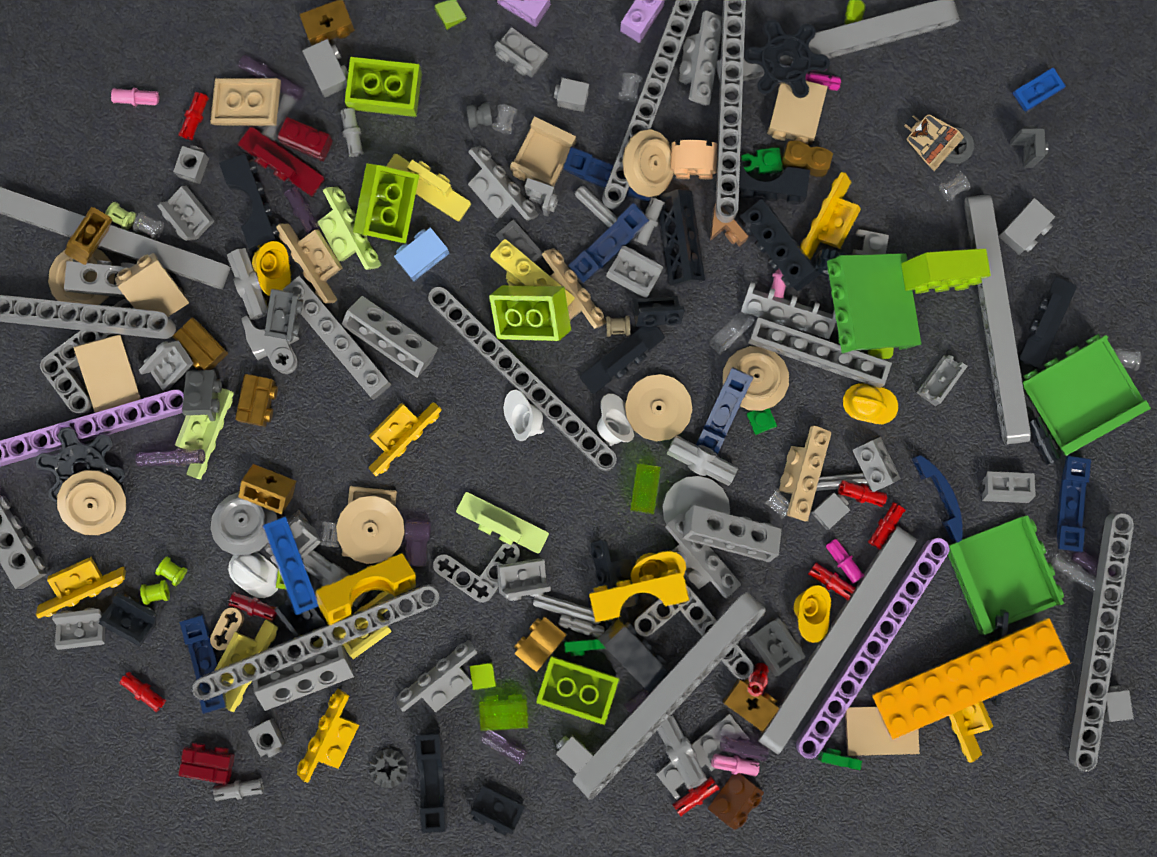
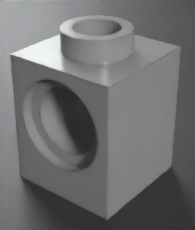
M562 78L561 85H556L554 93L558 107L584 112L589 93V84Z
M191 145L190 148L182 146L173 172L179 178L200 184L209 158L203 153L204 150ZM197 159L195 166L187 167L189 160Z
M832 493L811 514L828 530L850 511L847 507L849 503L842 495Z
M1120 685L1109 686L1104 721L1113 722L1133 719L1129 690L1121 689Z
M274 718L248 731L260 757L267 754L270 758L281 752L280 746L286 744ZM265 733L273 736V744L271 746L263 742Z
M573 735L569 738L564 736L556 745L558 748L556 755L576 774L593 757V754Z

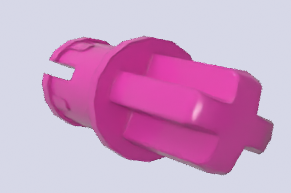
M837 539L832 540L826 545L827 550L838 563L837 567H841L852 584L864 576L852 560L853 556H849Z

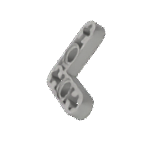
M513 543L512 545L503 544L480 577L448 555L438 556L434 560L433 567L437 574L476 601L487 602L499 588L498 579L490 577V568L503 565L496 562V559L499 557L503 560L505 557L503 550L505 548L510 549L513 547V553L516 555L514 558L509 557L505 562L507 564L517 562L520 550ZM448 559V565L453 569L455 565L460 567L454 572L452 579L448 577L451 574L450 571L446 569L443 571L439 570L440 564L438 562L440 560L445 561ZM460 572H467L469 574L470 581L467 585H460L457 582V575ZM475 578L479 580L476 583L477 586L483 588L485 585L488 587L487 593L489 595L487 597L482 596L479 598V592L472 588L471 592L467 590L473 584Z

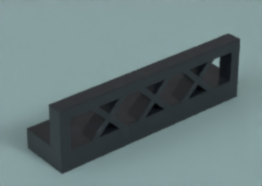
M677 189L658 195L657 199L664 202L659 217L669 285L676 286L687 282L699 283L705 281L692 191ZM672 198L673 206L669 212L666 210L665 200ZM672 220L676 223V229L673 234L669 231V225ZM675 242L679 245L680 250L677 256L673 255L672 251ZM678 265L682 267L683 277L679 279L676 278L675 272Z

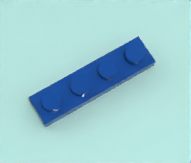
M286 517L262 525L295 614L297 615L318 607L315 593Z

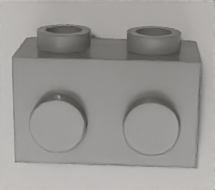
M181 186L167 202H160L158 205L163 217L170 221L176 229V233L186 241L198 239L214 222L213 218L187 186Z
M623 245L606 277L647 298L657 282L663 266L637 253L634 249Z
M165 341L156 347V352L144 360L145 364L139 369V372L141 374L151 372L161 389L165 391L178 381L191 367L193 362L179 341L171 343Z
M542 558L497 566L499 593L508 600H519L522 598L521 596L525 595L533 597L542 596L544 592L551 591L550 585L546 583L545 560Z
M86 608L84 611H62L59 614H53L52 620L56 624L55 647L57 650L105 644V627L99 625V619L103 615L100 609Z

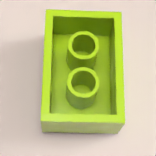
M350 57L345 96L347 107L354 108L357 111L416 117L422 76L420 65Z
M366 164L353 232L406 244L419 175L381 165Z
M986 249L929 252L901 263L905 291L915 290V294L929 292V289H935V292H943L949 290V287H954L955 291L965 290L971 285L981 284L982 279L991 276Z
M502 285L489 295L497 339L560 341L571 331L564 286Z
M551 656L536 703L605 725L619 678Z

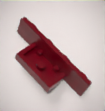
M253 127L248 129L238 143L242 149L256 158L254 161L265 169L267 167L275 171L273 174L283 182L287 179L310 196L316 193L325 180L322 175Z

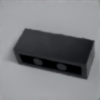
M618 619L598 640L650 693L669 674L668 670L664 667L667 663L658 653L653 656L649 652L652 647L643 638L639 641L634 636L637 631L628 622L624 625Z

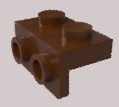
M740 773L733 774L707 809L726 825L737 830L738 827H742L745 824L750 811L760 804L764 792Z

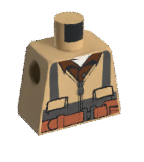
M929 114L922 121L915 116H911L905 123V127L912 132L908 136L907 141L933 171L939 167L964 138L959 130Z

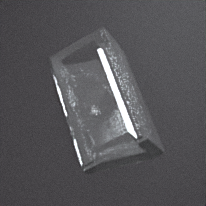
M739 312L709 341V344L719 355H722L753 325L755 319L744 312Z

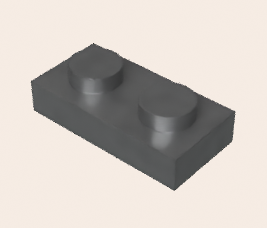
M514 220L496 234V237L501 242L506 239L534 263L543 257V252Z

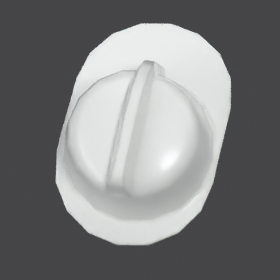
M510 391L504 401V415L515 438L519 441H524L529 436L543 433L542 412L536 406L530 404L521 391Z
M614 394L603 396L601 400L602 416L598 421L597 430L604 439L605 444L610 447L621 441H632L634 432L626 417L625 402Z
M254 552L249 555L232 556L228 568L230 577L246 592L257 598H266L272 596L278 590V588H275L278 569L261 554Z

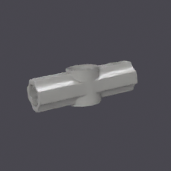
M246 248L231 251V253L227 254L228 261L235 276L234 283L240 297L243 298L251 320L263 318L268 314V306Z
M677 435L667 451V455L687 464L693 472L702 476L708 475L728 486L732 483L738 470V466L718 457L708 447L696 446Z
M314 550L302 560L306 571L319 579L323 586L331 585L350 575L343 568L329 562ZM369 591L359 595L353 605L358 607Z
M672 715L657 731L667 747L665 750L670 760L678 768L687 788L691 789L703 784L707 779L695 758L696 753L687 737H684Z

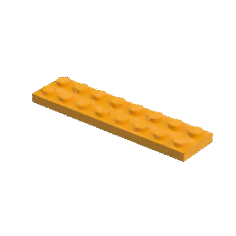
M1047 618L879 691L872 696L893 740L1067 665L1070 661L1050 619Z

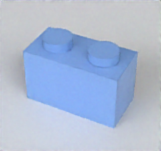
M431 228L427 231L423 229L414 236L415 240L409 245L406 243L399 247L396 251L397 254L394 256L413 282L449 254L447 247Z

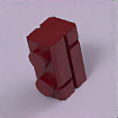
M288 117L285 119L278 135L281 144L323 162L333 142L329 134L322 131L318 132L317 129Z
M192 743L191 746L184 747L179 776L221 784L230 782L235 754L229 753L228 748L215 747L214 750L205 749L206 745L201 743Z

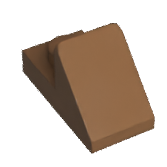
M715 204L710 240L725 229L727 239L732 244L736 242L740 247L746 242L748 235L735 220L729 223L719 221L715 213ZM722 206V213L729 215L727 210Z

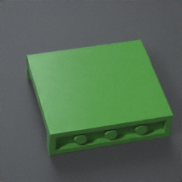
M906 254L844 255L827 261L842 353L854 350L897 347L899 349H908L921 345L913 291H905L901 263L907 261Z
M1097 334L1086 340L1087 346L1081 349L1076 346L1065 352L1067 357L1058 361L1055 358L1044 364L1046 369L1038 373L1035 369L1023 376L1025 379L1022 382L1024 390L1065 456L1151 409L1147 401L1143 400L1108 342L1107 335L1100 337Z
M1028 515L967 537L958 543L949 544L948 557L979 634L986 635L994 631L995 617L1000 614V609L1009 612V624L1050 607L1064 604L1062 600L1064 598L1063 591L1055 583L1053 578L1055 576L1054 569L1046 561L1044 556L1046 554L1045 547L1041 541H1038L1035 534L1037 532L1036 525L1032 519H1029Z

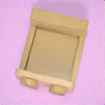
M806 81L809 86L808 95L804 98H797L793 95L790 86L786 84L779 85L768 134L777 140H785L786 138L800 141L807 145L812 144L815 139L828 86Z
M534 117L531 129L515 161L510 165L513 175L524 181L526 178L554 187L564 167L570 148H573L576 143V136Z
M155 253L142 256L137 261V264L131 268L122 269L115 278L117 287L134 309L158 311L169 317L189 303L184 291L177 286L167 273Z

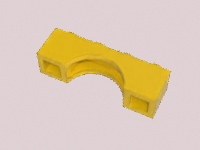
M403 553L392 556L379 564L366 567L363 571L348 575L331 585L323 586L316 591L317 604L329 625H332L352 616V605L355 599L364 592L383 590L393 596H397L415 588V573Z
M677 569L663 572V577L654 579L653 575L640 577V582L631 584L630 580L616 583L617 588L609 590L607 585L593 588L594 593L589 595L595 621L600 622L619 617L625 600L637 593L653 594L665 606L689 601L683 572L677 574Z

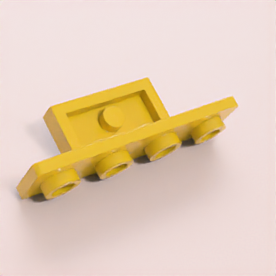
M841 172L838 178L833 181L832 190L828 197L823 200L819 215L812 221L808 236L801 242L800 247L810 260L820 242L840 249L861 210L859 205L843 200L851 184V180L844 172Z
M433 402L417 418L401 403L369 435L384 451L369 466V470L375 476L379 473H384L389 468L390 462L395 457L401 456L406 451V446L412 440L418 439L428 424H432L438 419L442 409Z
M92 557L48 576L47 581L57 597L38 605L36 611L37 618L43 616L50 617L65 606L72 607L87 596L94 597L109 586L113 588L120 585L125 579V568L121 567L102 576Z
M337 689L335 694L330 697L329 707L325 715L319 720L318 730L309 741L308 751L304 759L298 764L297 775L304 782H309L318 761L339 769L359 727L357 723L340 717L349 698V695L341 689Z
M983 701L949 715L952 729L957 734L961 743V750L969 763L974 762L982 755L974 734L990 730L993 727Z

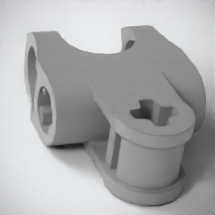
M248 316L241 318L246 340L257 360L268 356L272 366L282 374H290L296 370L298 360L290 344L300 340L299 335L298 337L294 336L291 342L286 341V339L264 336L265 329H257ZM283 357L287 358L286 365L281 364Z

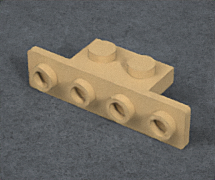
M289 224L277 225L276 228L279 231L280 239L292 251V258L304 270V277L313 284L317 297L324 303H334L337 301L336 296L326 281L343 267L320 231L313 230L302 240H299Z
M554 248L544 251L542 256L554 271L550 277L561 286H564L575 297L568 307L570 320L582 311L593 328L606 324L603 312L591 301L589 292L579 284L576 274L567 267L562 254Z
M811 426L805 448L795 446L790 448L779 488L781 492L792 494L787 511V516L808 521L831 437V432Z

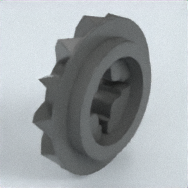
M954 127L964 137L959 143L962 146L958 148L957 154L953 149L945 160L949 164H960L968 160L972 155L974 141L966 130Z
M382 750L372 758L369 773L373 782L381 787L392 788L399 785L406 777L407 762L403 755L395 750ZM386 759L390 766H398V768L391 771V779H389V775L387 776L386 772H379V770L385 767Z

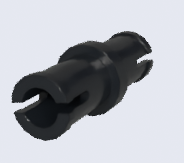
M1040 416L1031 419L1029 427L1035 440L1033 443L1035 447L1038 446L1046 465L1059 460L1060 456H1058L1051 442L1053 438L1051 434H1047Z

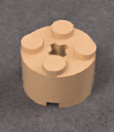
M680 140V145L672 142L670 171L678 179H689L690 175H699V179H713V174L717 172L718 144L712 142V146H706V141Z

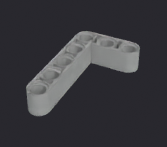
M123 299L113 307L127 308L132 305L127 299ZM120 317L115 320V324L119 322ZM80 330L42 359L40 363L42 373L72 412L88 415L94 408L88 391L72 371L79 366L76 356L70 359V350L74 346L88 343V337L91 334L96 335V340L118 334ZM57 362L58 369L51 373V364ZM67 380H71V388L65 391L64 383ZM84 398L85 406L82 409H78V401Z
M686 585L689 601L669 605L668 615L660 617L656 609L662 601L658 599L635 619L634 628L640 635L649 636L680 611L700 636L703 637L706 627L714 625L717 620ZM694 606H698L702 610V616L698 620H693L690 616V610ZM643 618H647L651 622V629L647 632H642L638 628V623ZM737 644L733 647L732 653L721 660L737 678L746 679L753 672L752 662ZM740 661H744L748 665V669L744 674L736 672V665Z

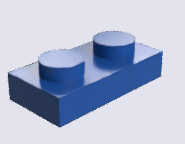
M1052 68L1015 90L1013 95L1024 112L1063 90L1066 86L1055 69Z

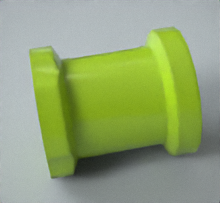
M167 556L159 564L155 574L158 576L163 575L172 581V585L176 587L184 578L187 569L185 567L180 568L171 562V558Z
M166 580L149 586L143 584L140 587L144 605H149L150 602L158 600H170V592Z

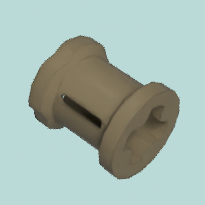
M627 315L625 318L606 317L607 337L614 334L630 336V316Z

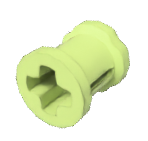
M113 202L105 213L113 219V222L120 225L121 229L126 231L133 225L136 216L134 212H128L119 207L117 202Z

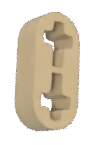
M235 607L227 608L221 614L210 638L211 645L215 649L225 650L234 633L239 632L244 621V614L240 609ZM235 612V617L238 621L232 622L230 627H227L230 621L227 615ZM227 630L225 639L228 641L220 646L219 640L216 638L223 635L224 631Z

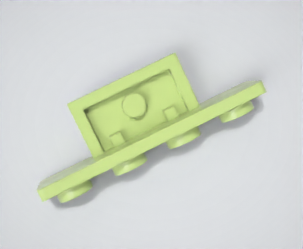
M326 187L323 192L333 210L320 219L318 224L338 261H344L356 252L366 270L380 267L381 263L378 260V255L367 240V235L353 232L356 214L349 207L343 191L339 187Z
M222 388L221 393H218L217 399L220 402V411L216 413L215 421H210L208 415H188L185 417L175 446L194 452L187 475L201 479L202 475L206 472L208 459L215 449L216 439L219 431L223 428L224 418L232 404L234 392Z
M468 492L464 494L456 510L458 514L480 524L479 530L489 535L494 531L501 535L499 540L509 545H512L514 541L536 553L541 552L549 536L548 532Z

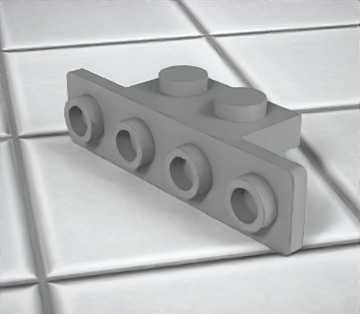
M709 11L702 13L700 32L686 37L683 45V59L679 69V82L691 83L689 100L705 106L709 105L711 100L723 17Z
M478 146L468 151L482 168L468 185L496 218L502 217L513 205L527 221L539 215L535 210L534 204L525 199L520 193V188L514 182H511L506 176L505 170L492 160L491 154L487 149Z
M681 513L678 514L665 527L679 543L672 552L678 553L685 560V574L698 589L711 581L725 598L729 597L741 586V583L709 546L682 539L685 517Z
M467 640L465 643L458 645L454 652L441 659L429 672L422 674L409 688L403 689L399 696L396 697L400 709L404 712L419 699L423 698L437 712L471 685V679L460 666L477 654V650L472 642Z

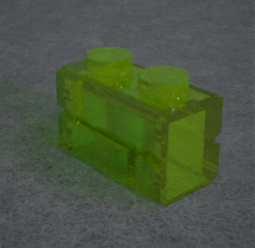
M637 463L630 507L631 512L654 514L661 467Z
M510 694L508 699L501 700L498 699V695L484 696V701L479 702L481 731L529 727L527 698H522V694Z

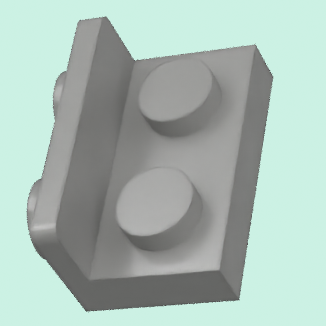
M512 27L500 42L497 41L495 43L497 57L504 62L509 61L514 64L515 70L523 76L527 74L532 78L548 57V53Z
M527 178L525 190L527 196H530L529 200L542 204L544 201L542 206L543 214L549 216L550 211H555L558 203L554 187Z
M881 437L853 450L873 492L901 479Z

